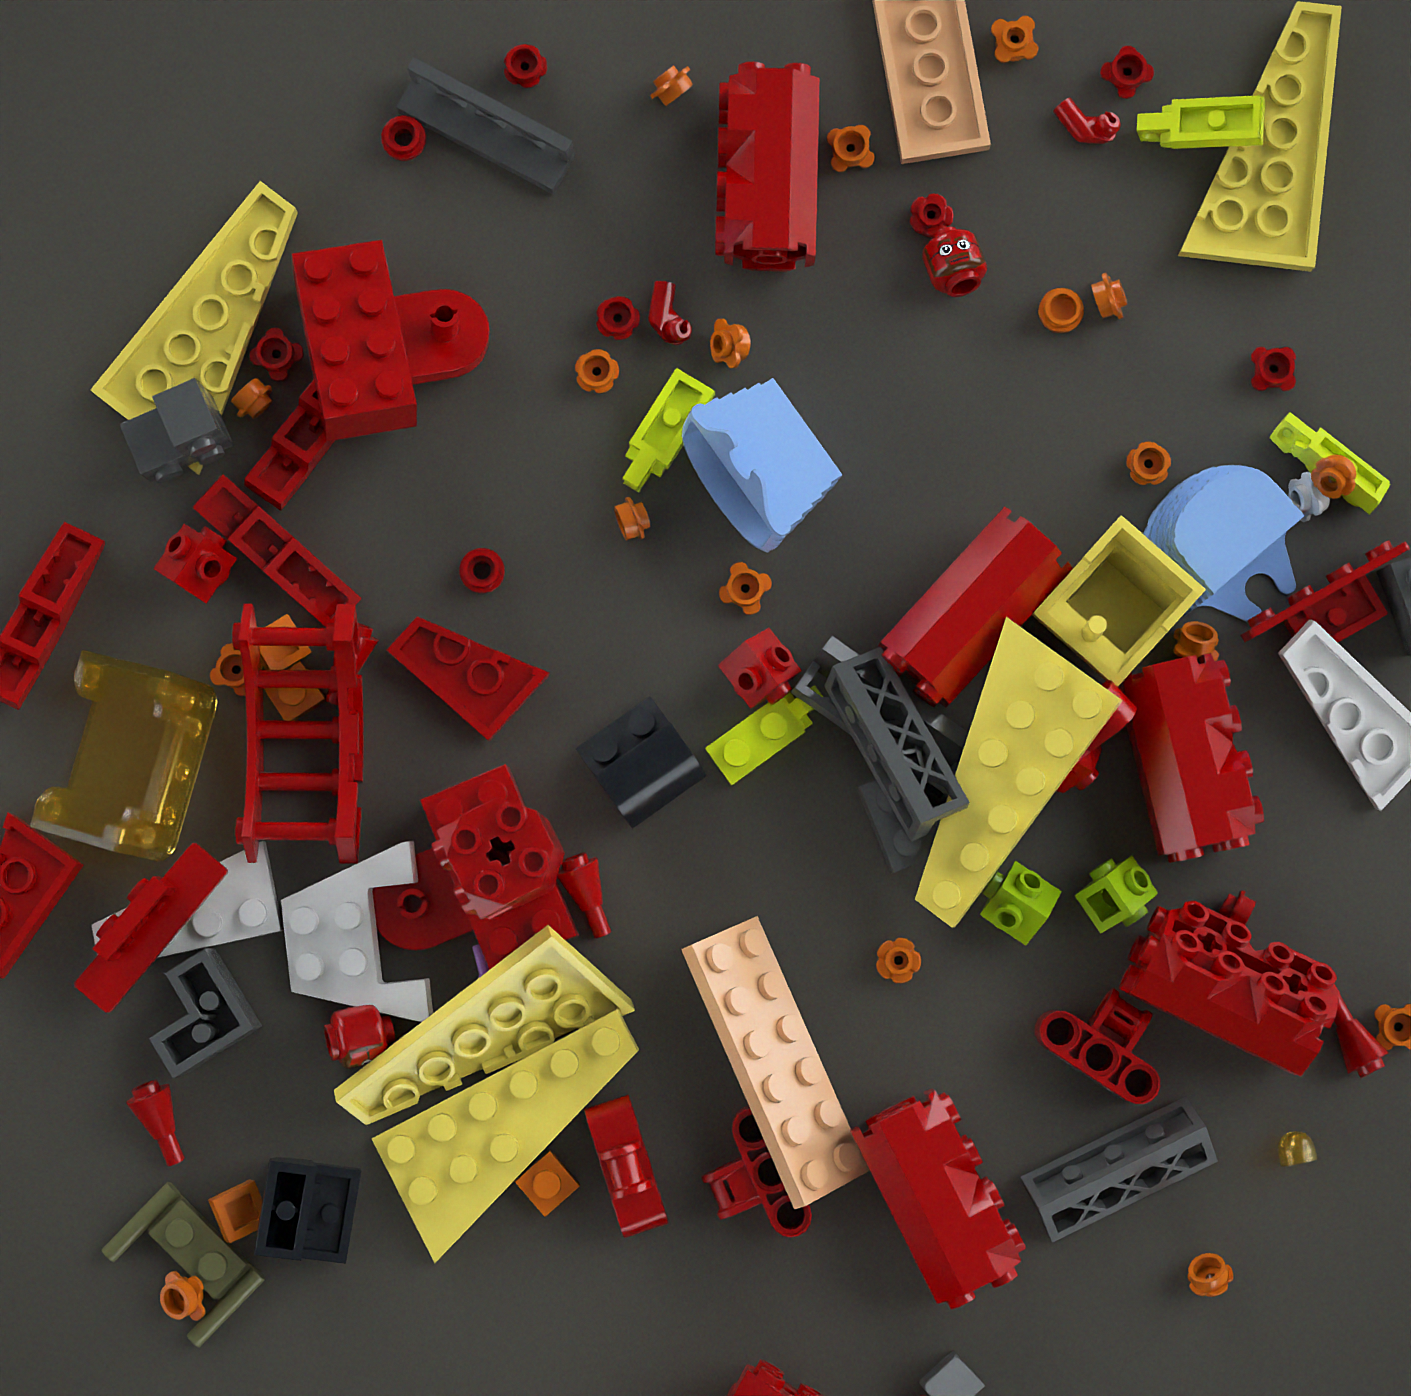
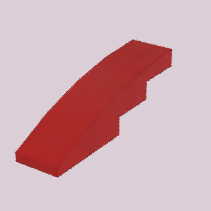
M314 380L300 395L297 408L271 438L270 448L244 478L245 487L280 511H282L335 441H326Z
M223 473L192 506L193 509L325 627L327 623H335L337 604L356 605L362 599Z
M63 522L20 591L18 595L20 603L0 634V702L17 710L21 708L60 639L102 553L105 540L67 522Z

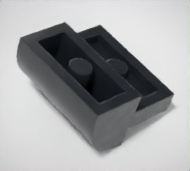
M650 696L576 748L632 829L707 776L681 736Z
M270 1158L254 1255L301 1261L303 1258L346 1264L361 1177L360 1168L315 1163L307 1159Z

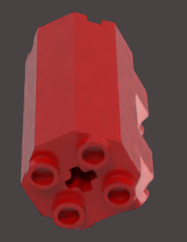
M744 62L738 65L737 74L729 76V83H719V124L728 126L718 127V168H726V172L717 171L716 212H725V216H716L715 256H724L725 264L733 266V257L742 259V268L750 271L796 270V261L805 259V267L814 266L816 257L820 78L811 75V66L807 64L789 63L784 65V68H765L763 63Z
M1006 507L994 517L878 645L884 651L881 656L893 667L897 676L900 677L904 674L916 685L912 690L913 693L933 708L938 703L946 708L994 656L1006 617L1021 627L1073 569L1068 561L1063 567L1059 565L1056 560L1062 552L1030 521L1022 516L1015 522L1007 519L1012 511Z
M1208 653L1198 658L1194 655L1142 667L1143 672L1133 675L1131 672L1118 688L1137 707L1135 715L1126 725L1158 856L1167 854L1168 862L1171 863L1204 856L1202 846L1212 845L1213 853L1250 845L1248 836L1256 834L1255 824L1264 822V811L1257 795L1252 796L1248 778L1253 777V767L1247 750L1237 752L1233 744V733L1241 732L1242 725L1236 705L1229 704L1226 687H1230L1231 680L1225 660L1214 661L1211 653Z
M495 797L460 815L459 819L436 830L440 839L431 843L432 848L442 868L455 872L460 885L454 887L453 890L466 915L469 913L470 915L478 914L480 919L488 918L493 920L553 891L565 851L550 821L538 811ZM509 845L514 847L515 850L509 853L511 862L505 863L501 858L507 855L505 847Z
M1187 901L1183 904L1182 908L1171 910L1157 906L1147 925V930L1150 931L1147 937L1138 935L1130 949L1127 959L1134 962V965L1130 964L1125 971L1119 989L1290 1074L1302 1076L1319 1054L1324 1041L1318 1039L1323 1027L1330 1029L1336 1017L1340 991L1334 984L1337 980V975L1329 965L1299 953L1281 942H1272L1266 949L1255 951L1249 943L1252 934L1244 924L1229 919L1197 901Z
M931 1088L924 1091L927 1101L921 1103L920 1100H916L915 1096L909 1097L865 1120L869 1128L867 1131L862 1133L861 1129L855 1126L850 1132L937 1304L948 1303L952 1310L972 1301L976 1297L974 1293L976 1289L988 1283H991L992 1287L996 1288L1016 1278L1018 1273L1014 1266L1021 1262L1018 1253L1025 1250L1026 1246L1014 1223L1011 1224L1008 1218L1002 1220L998 1209L1005 1205L993 1181H990L987 1176L981 1179L978 1176L975 1167L982 1164L983 1161L971 1138H968L966 1134L959 1135L954 1124L961 1121V1117L950 1096L946 1095L945 1092L938 1095L936 1090Z

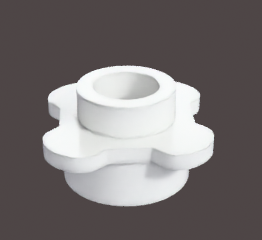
M1310 472L1302 473L1299 480L1295 478L1289 481L1288 497L1305 515L1301 519L1302 522L1309 521L1312 514L1315 516L1320 515L1328 508L1330 498L1324 496L1313 485Z

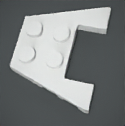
M414 841L397 844L281 900L291 992L350 1006L374 1005L380 1013L419 1022L424 1021L433 1014L429 978L388 983L383 981L372 892L374 887L418 882Z

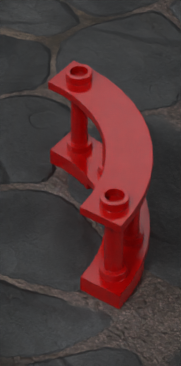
M243 604L241 622H234L232 630L233 649L240 650L247 715L244 817H237L236 843L237 845L244 846L248 863H257L259 840L328 841L329 845H336L340 864H358L362 808L357 807L358 782H363L364 708L362 675H357L355 661V654H360L361 651L356 605L337 604L335 623H327L326 628L257 627L253 604ZM259 646H326L327 651H334L336 666H332L331 670H261ZM263 688L331 689V693H338L339 716H333L332 721L264 720ZM264 739H332L333 744H339V768H333L332 773L264 772ZM263 791H332L333 796H338L337 817L330 818L329 822H261Z

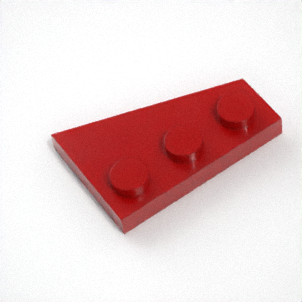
M418 616L387 649L391 655L489 742L550 675L545 670L531 666L510 655L489 648Z
M7 812L2 827L6 830L0 846V978L2 979L7 976L84 866V864L26 822Z

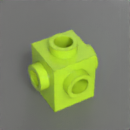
M1131 855L1118 864H1115L1113 859L1110 858L1089 872L1093 881L1074 896L1101 934L1120 922L1125 927H1128L1145 916L1149 911L1144 905L1154 898L1158 892L1152 885L1149 875Z
M1015 860L1005 875L997 871L986 885L982 894L988 900L980 915L1026 946L1048 919L1062 891Z

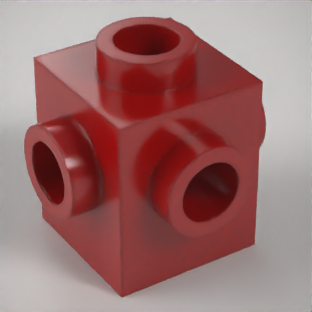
M183 524L179 532L168 540L164 554L153 569L207 604L218 586L227 580L230 569L237 558L223 549L227 540L211 529L204 526L199 533Z
M770 628L744 641L718 665L733 685L735 692L743 698L750 709L765 700L771 706L780 701L793 690L789 682L802 672L801 668L794 661L789 649L782 645Z

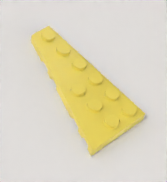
M259 181L90 391L127 420H130L157 408L152 396L196 378L213 396L222 416L298 212L296 208L263 182ZM196 462L187 467L200 475L203 465Z

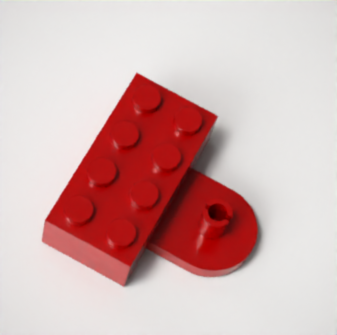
M382 240L292 254L294 281L326 441L416 427L417 403L413 385L465 375L476 368L485 357L489 345V322L482 307L470 296L450 289H436L394 296Z
M506 764L420 799L436 841L440 839L436 830L459 819L460 815L495 797L526 807L510 767ZM508 845L505 847L507 855L501 858L505 863L511 862L509 853L515 850L514 847ZM433 848L415 855L418 882L374 887L372 891L376 927L387 941L407 950H425L474 931L489 970L547 925L566 941L579 936L557 880L553 891L493 920L488 918L480 919L478 914L470 915L469 913L466 915L453 890L454 887L460 885V882L455 872L442 868Z

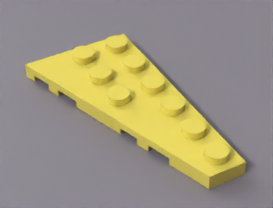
M1296 2L1252 95H1261L1265 101L1263 145L1228 146L1178 256L1309 272L1315 268L1342 6Z
M1008 617L1005 619L955 773V777L970 803L966 809L940 820L915 897L917 902L952 928L956 927L1123 701ZM949 795L946 803L952 800Z
M547 925L334 1089L335 1099L340 1106L362 1123L369 1125L418 1104L421 1095L444 1086L445 1090L448 1091L462 1085L461 1078L483 1069L485 1074H488L519 1061L554 1043L555 1038L580 1029L616 1009L624 1016L635 1011L632 1000Z
M618 1009L372 1138L434 1263L449 1250L639 1051Z

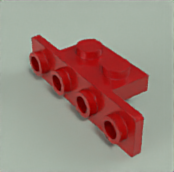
M1389 540L1365 553L1369 562L1354 570L1349 562L1325 576L1330 584L1314 592L1311 585H1308L1286 598L1290 604V607L1275 615L1270 607L1247 620L1251 629L1241 634V638L1245 643L1282 621L1293 637L1310 619L1317 622L1337 643L1388 614L1365 574L1410 549L1409 545L1405 541L1393 548Z
M192 843L164 877L153 876L150 880L146 878L140 880L128 894L126 899L130 904L119 917L116 914L110 916L97 931L96 936L100 940L92 949L98 955L75 981V987L104 1012H112L228 874V869L199 844Z

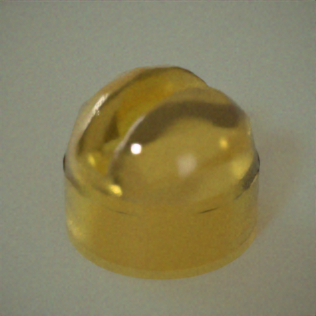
M1288 1132L1282 1136L1278 1143V1156L1281 1167L1318 1159L1312 1139L1303 1132Z

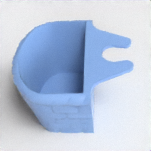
M774 378L762 385L757 383L748 390L743 388L734 395L730 392L721 399L716 397L705 405L701 403L696 404L692 407L682 427L684 449L698 477L714 502L744 539L755 548L767 553L780 545L785 536L791 533L803 521L805 516L824 498L842 476V473Z
M1242 465L1213 466L1188 477L1169 491L1167 496L1153 510L1148 519V526L1144 529L1143 534L1206 589L1184 613V616L1197 607L1209 606L1247 622V620L1262 612L1258 606L1247 598L1245 593L1246 582L1251 576L1255 574L1269 576L1274 581L1279 592L1285 595L1291 594L1295 590L1296 582L1285 546V535L1305 515L1292 503L1291 499L1277 483L1264 472Z

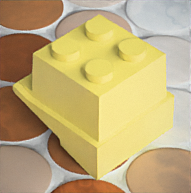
M1121 515L1034 611L1032 616L1106 681L1112 680L1118 687L1206 589Z

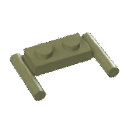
M166 1182L102 1248V1252L109 1260L116 1262L148 1229L150 1231L148 1234L190 1276H197L202 1281L204 1290L213 1299L217 1298L219 1300L187 1334L188 1339L195 1346L201 1347L266 1278L231 1243L225 1242L223 1235L180 1194L173 1184Z

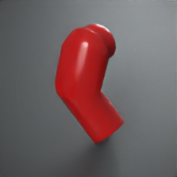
M1071 97L1062 101L1053 110V113L1071 136L1081 143L1106 144L1112 141L1120 130V120L1114 113L1105 112L1100 116H1085Z
M655 281L648 316L649 324L663 341L672 345H680L690 338L692 327L688 320L683 321L673 309L676 285L667 281Z

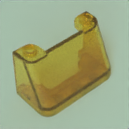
M82 650L74 672V684L79 696L92 701L67 789L51 786L41 794L36 801L30 827L114 852L153 861H164L170 857L178 843L216 712V693L208 684L167 670Z

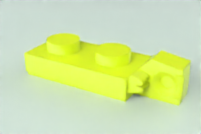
M1256 95L1174 99L1171 105L1162 106V113L1138 114L1137 133L1140 141L1160 142L1161 147L1172 149L1263 145L1264 97Z
M678 368L674 370L629 441V449L625 457L633 462L622 478L624 480L623 484L639 493L651 473L661 477L665 469H669L683 446L682 427L689 412L696 404L701 403L705 405L710 402L715 396L713 389Z
M1291 412L1281 420L1269 437L1284 453H1292L1294 457H1298L1310 473L1313 469L1317 468L1316 463L1322 458L1330 455H1342L1348 458L1356 469V485L1349 495L1345 496L1342 494V496L1348 503L1362 508L1369 515L1380 504L1391 485L1389 480L1321 427L1315 432ZM1329 476L1332 481H1336L1333 477Z
M815 685L810 688L823 697ZM790 692L771 706L768 702L708 745L705 750L732 786L806 732L805 729L813 724L807 714L814 709L798 697L795 699Z

